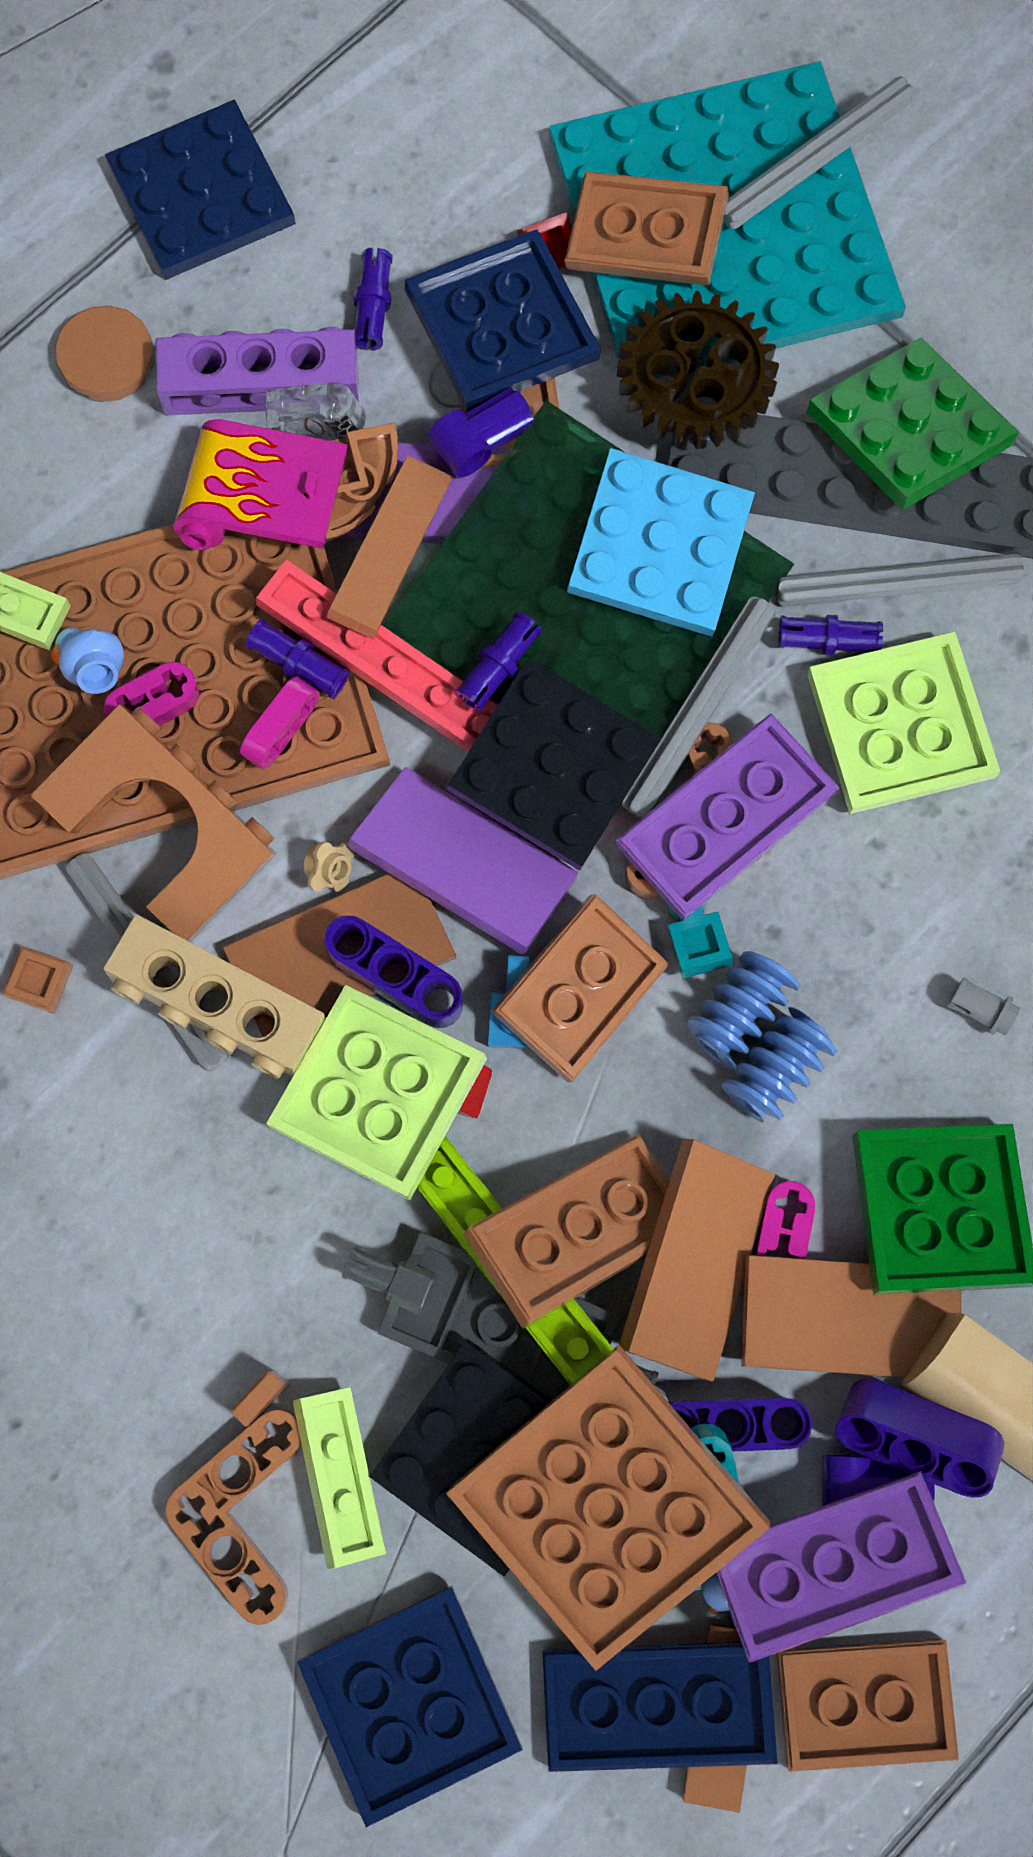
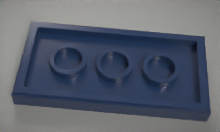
M741 1641L626 1646L596 1671L577 1648L542 1651L548 1772L768 1765L778 1763L770 1657L748 1663Z

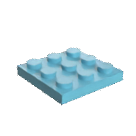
M610 448L567 593L712 637L716 630L755 492Z

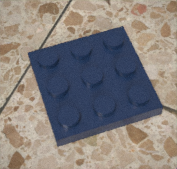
M235 99L105 154L108 166L165 280L296 224L294 213Z
M538 229L405 279V292L466 412H469L509 387L515 391H522L595 362L600 358L601 348Z
M452 1585L297 1661L365 1827L381 1821L523 1750L517 1732Z

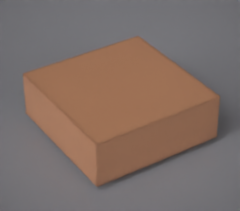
M21 946L2 995L8 999L55 1014L74 966L70 962Z
M266 1371L232 1408V1414L245 1427L250 1426L290 1384L276 1371Z

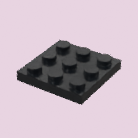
M528 657L449 782L447 790L580 871L661 738Z
M467 1338L369 1477L505 1577L510 1570L509 1567L446 1493L455 1482L541 1411L552 1399Z

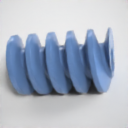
M744 951L740 956L739 963L741 968L731 967L726 974L729 985L725 983H718L713 994L717 1001L711 999L703 1001L700 1009L704 1018L691 1016L687 1022L688 1028L699 1046L714 1060L730 1070H734L737 1067L728 1054L730 1050L744 1055L750 1050L741 1038L742 1035L745 1033L759 1039L763 1034L754 1020L758 1017L772 1023L776 1018L767 1004L771 1001L785 1007L789 1002L780 988L783 985L797 991L800 988L797 980L784 967L772 959L752 951Z
M788 1007L792 1017L781 1015L775 1022L779 1033L767 1031L762 1037V1042L766 1049L754 1047L748 1055L752 1065L740 1063L737 1066L735 1073L740 1082L726 1079L721 1085L724 1092L738 1107L762 1123L764 1122L762 1117L765 1114L779 1120L784 1116L776 1103L778 1098L792 1104L797 1101V1097L789 1086L792 1082L805 1088L811 1084L803 1071L806 1066L818 1072L824 1069V1065L816 1055L819 1050L831 1056L838 1052L825 1030L808 1015L794 1007Z

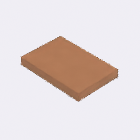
M585 171L565 257L567 269L709 286L729 197L728 187Z
M592 894L586 898L490 1012L566 1082H573L664 972L669 963L596 894Z
M936 1638L792 1648L777 1653L786 1765L789 1772L959 1760L947 1642L945 1639Z

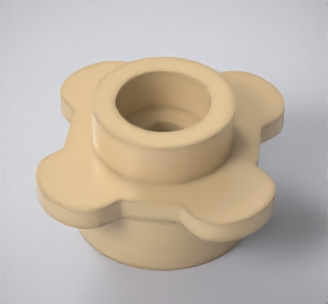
M322 841L311 847L304 860V872L308 878V886L311 890L320 892L323 888H332L336 892H341L347 887L352 869L351 860L355 855V852L348 848V842H342L339 846H334L329 842Z

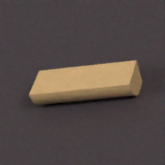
M948 1312L902 1381L901 1386L916 1396L994 1427L1004 1440V1451L1001 1459L1033 1481V1363L966 1314Z

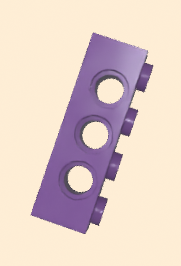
M324 327L318 331L306 332L275 329L270 333L259 334L227 331L221 335L213 336L178 333L172 337L157 338V393L165 416L360 407L358 352L354 329L343 330L338 327ZM305 363L318 364L310 370L299 369ZM256 365L268 366L261 372L249 371ZM208 367L219 368L216 372L212 374L201 373L204 369Z

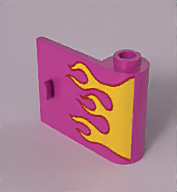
M213 419L205 422L200 430L175 518L174 532L185 545L196 550H206L219 546L223 542L226 530L323 549L348 451V444L222 419Z

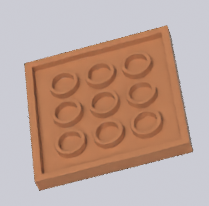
M619 1345L462 1476L446 1493L595 1671L770 1529V1520Z

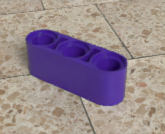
M353 915L341 916L328 925L325 932V946L332 963L339 970L428 1026L446 1028L453 1025L459 1019L463 1010L462 990L458 981L450 974L361 918ZM347 934H357L364 939V944L358 953L344 955L336 950L338 940ZM399 961L409 968V972L403 981L388 983L380 978L382 968L389 962ZM435 989H444L453 996L454 1000L447 1010L434 1012L424 1005L425 997Z
M860 1379L853 1383L836 1424L838 1439L850 1450L910 1475L921 1472L925 1481L970 1498L983 1497L988 1495L993 1489L1004 1451L1002 1435L989 1424L874 1379Z
M759 1398L668 1402L675 1411L684 1415L690 1428L699 1424L715 1425V1419L723 1410L732 1409L737 1412L742 1419L743 1426L739 1437L729 1441L733 1452L797 1448L807 1441L812 1431L810 1412L804 1404L796 1399ZM787 1407L796 1416L797 1427L792 1436L781 1440L772 1432L770 1421L771 1416L777 1409ZM711 1444L705 1445L710 1452L714 1451Z

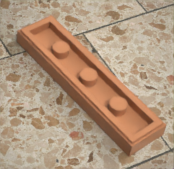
M407 455L329 608L327 618L371 639L375 638L450 486L453 476Z

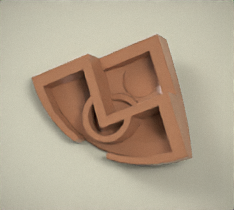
M395 422L350 431L346 433L344 438L331 440L348 444V451L325 542L354 530L365 522L377 509L375 504L384 488L391 485L396 470L398 437Z

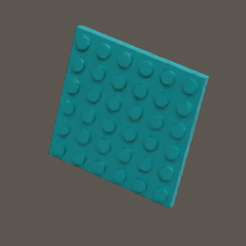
M818 61L550 125L549 139L575 218L585 171L727 186L729 197H731L838 120L840 115L822 63ZM851 147L840 153L738 228L730 229L723 221L709 286L591 272L617 358L621 342H627L626 333L628 326H638L639 313L643 310L654 316L655 301L658 299L668 308H671L675 293L681 295L685 304L692 303L695 291L700 292L702 302L706 304L710 303L715 293L720 294V307L725 309L735 300L738 301L736 315L741 318L753 311L755 318L752 329L766 326L768 332L763 344H775L776 349L902 318L906 309ZM688 335L678 337L685 342L697 341ZM712 337L697 368L706 366L709 351L720 339L719 337ZM724 358V359H722L723 362H724V361H728V360H732V358ZM666 374L654 375L655 378L668 376Z

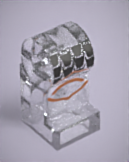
M317 383L266 391V428L313 438L332 436L335 439H341L345 437L347 432L360 430L365 425V410L349 388L342 383Z

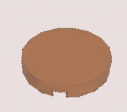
M111 305L90 307L74 315L61 329L55 345L57 365L68 386L76 392L79 391L81 394L88 395L89 399L100 402L121 400L137 392L145 383L144 378L148 375L149 370L152 372L155 363L154 344L143 321L129 310Z

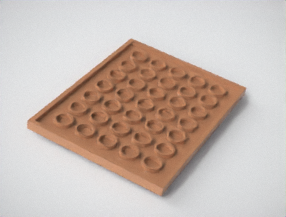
M173 523L2 572L67 598L71 607L50 650L0 631V880L73 859L82 853L90 854L197 822L194 811L187 799L172 786L158 781L139 782L124 788L78 834L69 833L30 796L106 719L103 710L104 702L108 695L115 689L162 664L178 662L187 666L193 672L200 690L195 706L184 714L161 725V729L157 732L156 736L169 749L176 743L179 744L199 764L193 772L207 786L214 780L217 781L237 801L231 808L233 811L390 765V759L366 681L314 645L313 651L350 672L342 691L335 699H332L326 693L315 688L319 691V698L313 711L268 768L262 770L240 755L241 745L250 729L285 684L291 680L283 675L282 667L245 646L250 631L260 619H263L269 625L298 642L304 639L256 606V597L286 559L337 594L338 591L324 548L226 530L223 542L219 546L206 550H196L185 545L176 535ZM67 628H77L82 631L91 629L98 631L107 630L117 636L124 648V663L118 673L116 684L106 692L92 694L70 683L62 675L59 664L54 662L51 657V652L55 647V641L59 633ZM175 678L166 682L168 687L166 693L170 692L174 698L184 694L181 688L183 684L177 683ZM126 703L123 705L124 707L128 708L131 712H133L136 709L133 708L130 703Z

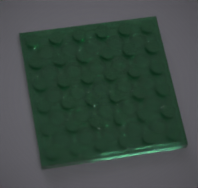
M546 400L534 416V423L527 427L383 626L464 681L480 661L479 652L486 644L492 645L512 620L516 611L523 612L535 621L533 626H531L532 628L535 625L541 627L542 634L534 640L517 662L518 671L512 679L505 678L489 700L499 705L529 657L662 738L747 601L754 596L762 598L769 603L778 589L779 579L789 574L794 563L744 531L716 630L712 637L567 593L610 448L624 451Z

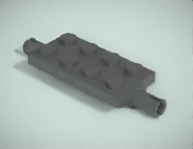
M420 1232L408 1260H401L400 1264L366 1251L358 1245L353 1247L349 1258L368 1266L369 1269L365 1271L346 1263L342 1272V1278L350 1279L386 1295L385 1301L390 1302L377 1334L447 1364L450 1363L468 1338L552 1400L570 1386L527 1329H522L509 1306L465 1250ZM575 1298V1301L608 1343L611 1344L621 1316ZM637 1365L655 1386L659 1372Z

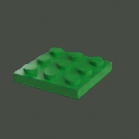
M922 337L811 398L806 412L902 511L1013 446L1019 433Z
M1013 1124L858 1130L852 1136L873 1295L1033 1286V1243Z

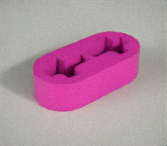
M169 662L115 689L104 702L103 711L106 718L119 704L123 706L126 703H130L133 708L138 706L142 708L161 726L194 707L199 698L200 689L193 672L187 666L178 662ZM174 678L177 683L183 684L181 688L184 694L177 698H174L170 692L166 693L168 691L166 682Z
M297 676L289 680L246 735L240 748V755L262 770L268 768L313 711L319 698V691Z
M786 1181L778 1184L770 1191L760 1223L754 1256H765L766 1251L776 1250L781 1235L788 1237L785 1248L786 1255L794 1259H806L815 1214V1199L812 1192L805 1185L796 1181ZM791 1191L796 1193V1202L804 1205L803 1213L794 1214L791 1218L790 1228L785 1229L782 1228L784 1210L776 1207V1199H784L788 1192Z

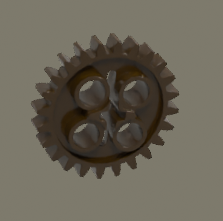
M695 291L692 303L685 304L681 295L675 293L671 308H668L658 299L655 301L654 316L643 310L639 313L638 326L629 325L626 333L627 342H621L618 358L621 360L617 363L616 376L622 378L620 380L619 395L630 396L627 402V412L643 410L639 422L641 428L655 422L658 424L655 438H662L668 431L674 432V445L679 447L685 436H692L695 449H700L703 436H709L713 444L719 447L724 431L737 440L740 437L741 424L751 429L755 427L758 418L757 413L765 414L767 412L770 402L768 397H773L777 382L773 379L776 378L779 363L772 361L776 345L771 343L763 344L768 332L767 327L752 329L755 318L753 311L740 318L736 315L738 301L735 300L725 309L720 307V294L715 293L710 303L706 304L702 302L700 292ZM688 335L697 341L685 342L678 337ZM712 337H719L720 339L709 351L706 366H701L696 372L684 400L681 403L674 402L686 387L688 373H694L699 366ZM732 358L740 364L731 366L724 363L722 359ZM666 374L672 377L673 380L663 382L656 379L654 375ZM709 397L717 403L706 405L698 401L697 398Z

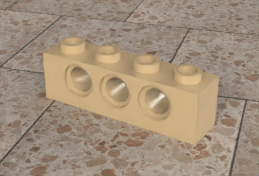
M135 914L103 968L109 979L114 982L111 990L119 996L138 1005L142 998L161 1007L157 1014L166 1021L182 1029H186L189 1023L207 1032L204 1039L208 1043L229 1054H232L235 1048L246 1052L254 1057L251 1064L255 1068L276 1079H279L282 1073L291 1077L294 1076L325 1021L323 1012ZM174 966L181 970L180 977L174 985L162 988L153 984L154 976L161 968ZM218 990L227 994V1002L221 1010L209 1013L200 1009V1001L206 993ZM257 1015L269 1016L275 1021L274 1028L265 1037H252L246 1033V1026L250 1019Z

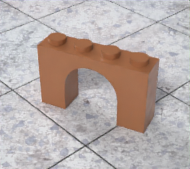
M119 704L30 796L69 833L78 834L115 795L130 785L144 781H158L178 790L191 805L197 820L198 839L196 848L188 864L146 908L173 934L191 942L277 854L269 846L275 838L254 817H251L245 823L231 809L237 801L217 781L214 780L207 786L193 772L199 764L179 744L176 743L169 749L156 736L161 727L142 708L138 706L131 712L128 708Z

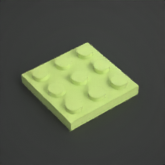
M956 632L809 667L807 676L849 814L994 779L1000 774L999 765Z
M345 985L266 1124L280 1134L411 1200L487 1058L485 1053Z

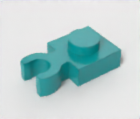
M706 903L685 921H682L667 904L670 915L680 921L668 924V933L682 979L733 966V956L719 912L703 915Z

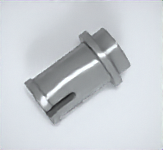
M964 977L948 1004V1008L955 1009L990 1027L988 1033L992 1035L996 1031L1006 1035L1020 1010V1007L1012 1004L1013 998L1007 996L1004 1000L969 982Z

